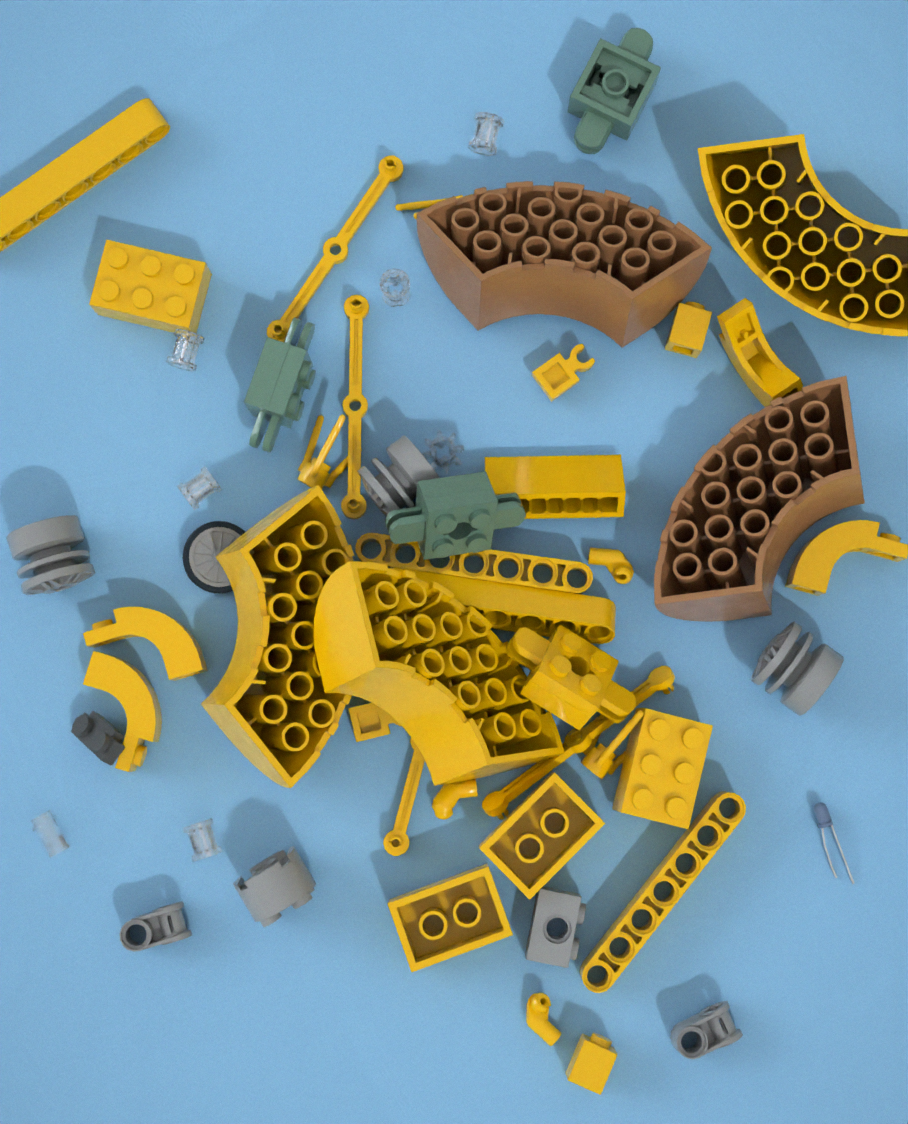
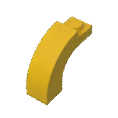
M744 298L717 316L722 333L718 336L725 352L740 377L764 407L770 405V401L780 396L783 399L791 394L802 391L803 384L801 378L787 368L769 346L752 302Z
M853 520L834 525L813 537L801 548L790 567L785 587L820 596L826 593L834 564L845 553L862 552L899 562L907 559L908 544L900 543L901 538L896 535L880 533V537L877 536L879 522Z
M144 607L113 609L116 623L113 624L112 619L92 624L93 630L83 633L86 646L92 648L130 637H144L159 649L169 680L176 681L208 671L202 650L191 632L179 621L153 609Z
M93 651L83 685L106 691L116 697L122 704L127 717V730L123 741L125 749L119 755L115 768L127 772L136 771L137 766L141 767L147 754V746H143L145 740L159 742L162 714L158 697L151 683L136 667L120 658Z

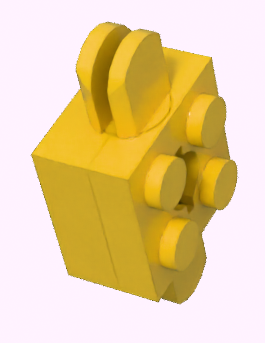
M561 624L548 640L531 629L522 627L518 629L507 643V655L530 670L520 694L579 731L596 711L618 724L623 722L636 707L635 695L611 680L619 661Z

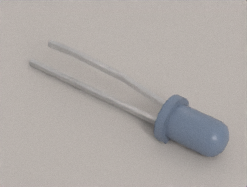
M817 803L814 806V812L819 822L817 826L822 830L823 844L833 874L837 878L825 844L823 828L828 826L832 828L852 884H855L833 828V822L827 806L824 803Z

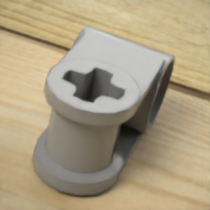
M183 901L152 910V912L136 916L126 922L119 934L122 945L127 950L135 952L161 944H170L192 936L191 930L186 928L181 910L184 907ZM138 924L145 928L147 937L144 942L138 943L131 938L130 928L132 925Z
M728 1001L715 1003L700 1013L677 1023L673 1027L670 1036L674 1048L688 1059H697L718 1048L738 1041L743 1034L741 1029H736L728 1012L730 1008ZM690 1031L696 1032L697 1041L695 1045L690 1048H683L681 1044L683 1035Z

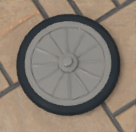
M225 521L209 522L194 530L185 543L182 557L185 572L190 580L207 592L220 594L233 591L223 567L215 556L238 539L245 531L237 525Z

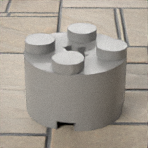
M294 846L289 848L287 855L284 850H281L252 867L250 872L253 876L246 881L240 876L233 883L255 922L260 921L263 927L277 921L282 916L280 912L292 905L294 909H297L313 898L311 893L315 890L314 887L316 885L315 880Z

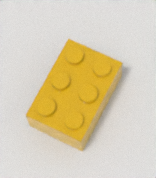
M106 239L89 305L100 316L195 338L212 273L205 262Z
M636 708L635 714L637 711L642 710L644 715L630 732L612 809L689 830L713 726L647 708Z
M552 771L479 845V849L530 900L605 823Z
M488 863L391 898L387 903L411 972L513 935Z

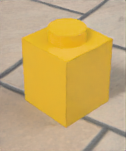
M696 302L679 303L673 316L665 350L697 358L703 348L712 312L705 310V306Z
M594 1032L591 1037L582 1033L565 1072L567 1080L601 1095L618 1055L615 1048L611 1047L612 1041Z

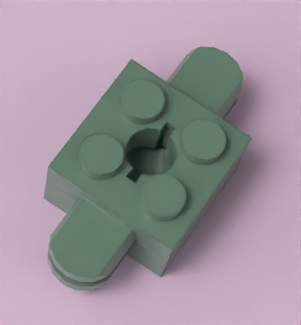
M631 28L628 30L619 46L600 38L570 96L568 113L581 118L575 129L574 143L585 154L598 153L604 147L610 133L627 141L657 83L661 67L648 61L653 49V38L644 29Z
M294 317L284 342L267 337L244 400L252 416L257 417L250 436V446L258 448L268 425L262 449L271 452L280 427L284 426L291 429L293 421H299L305 404L301 401L305 388L310 390L316 374V370L312 369L313 363L307 352L314 334L315 324L307 322L299 338L302 320Z
M485 471L418 481L415 507L390 511L386 516L385 524L390 539L394 544L417 541L423 559L426 560L491 550L494 530L519 526L524 521L526 513L517 493L495 495Z

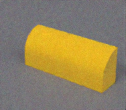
M621 455L485 457V471L495 495L517 493L526 513L525 519L624 517L626 490Z

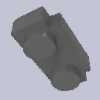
M92 711L90 715L84 712L83 715L75 719L71 732L101 761L110 766L113 765L125 749L121 741L124 735L95 711Z

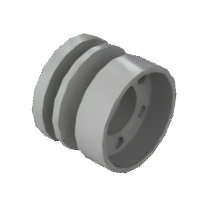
M404 435L386 448L392 462L390 466L387 467L377 458L371 460L379 473L376 477L365 466L357 471L362 478L365 491L385 516L392 510L402 509L403 507H415L413 500L416 498L418 481L440 478L422 453Z
M75 515L53 517L34 522L12 531L6 537L14 560H30V563L17 571L19 578H30L21 584L22 592L25 595L50 594L74 587L79 582L95 574L92 564L83 563L90 558L89 551L71 550V548L80 544L85 539L79 518Z
M794 621L783 632L777 634L764 649L750 680L756 685H761L771 675L765 686V691L771 694L782 684L786 686L780 702L801 716L818 701L840 670L844 657L825 643L818 646L814 651L809 652L808 649L813 640V634L810 632L805 633L795 642L802 630V626Z

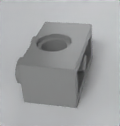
M544 886L536 893L525 951L526 960L564 968L569 967L570 959L576 960L579 949V939L574 938L576 925L583 924L586 904L581 903L582 897L580 894ZM553 918H561L566 922V929L559 936H553L547 932V924Z

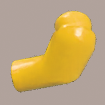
M589 547L588 564L606 566L614 580L619 584H627L631 581L634 570L623 552L617 549Z
M476 779L444 784L432 802L435 816L442 820L448 819L453 815L452 809L460 798L477 797Z
M545 993L532 994L526 1004V1023L549 1046H552L562 1033L548 1021L549 1006H551L550 998Z

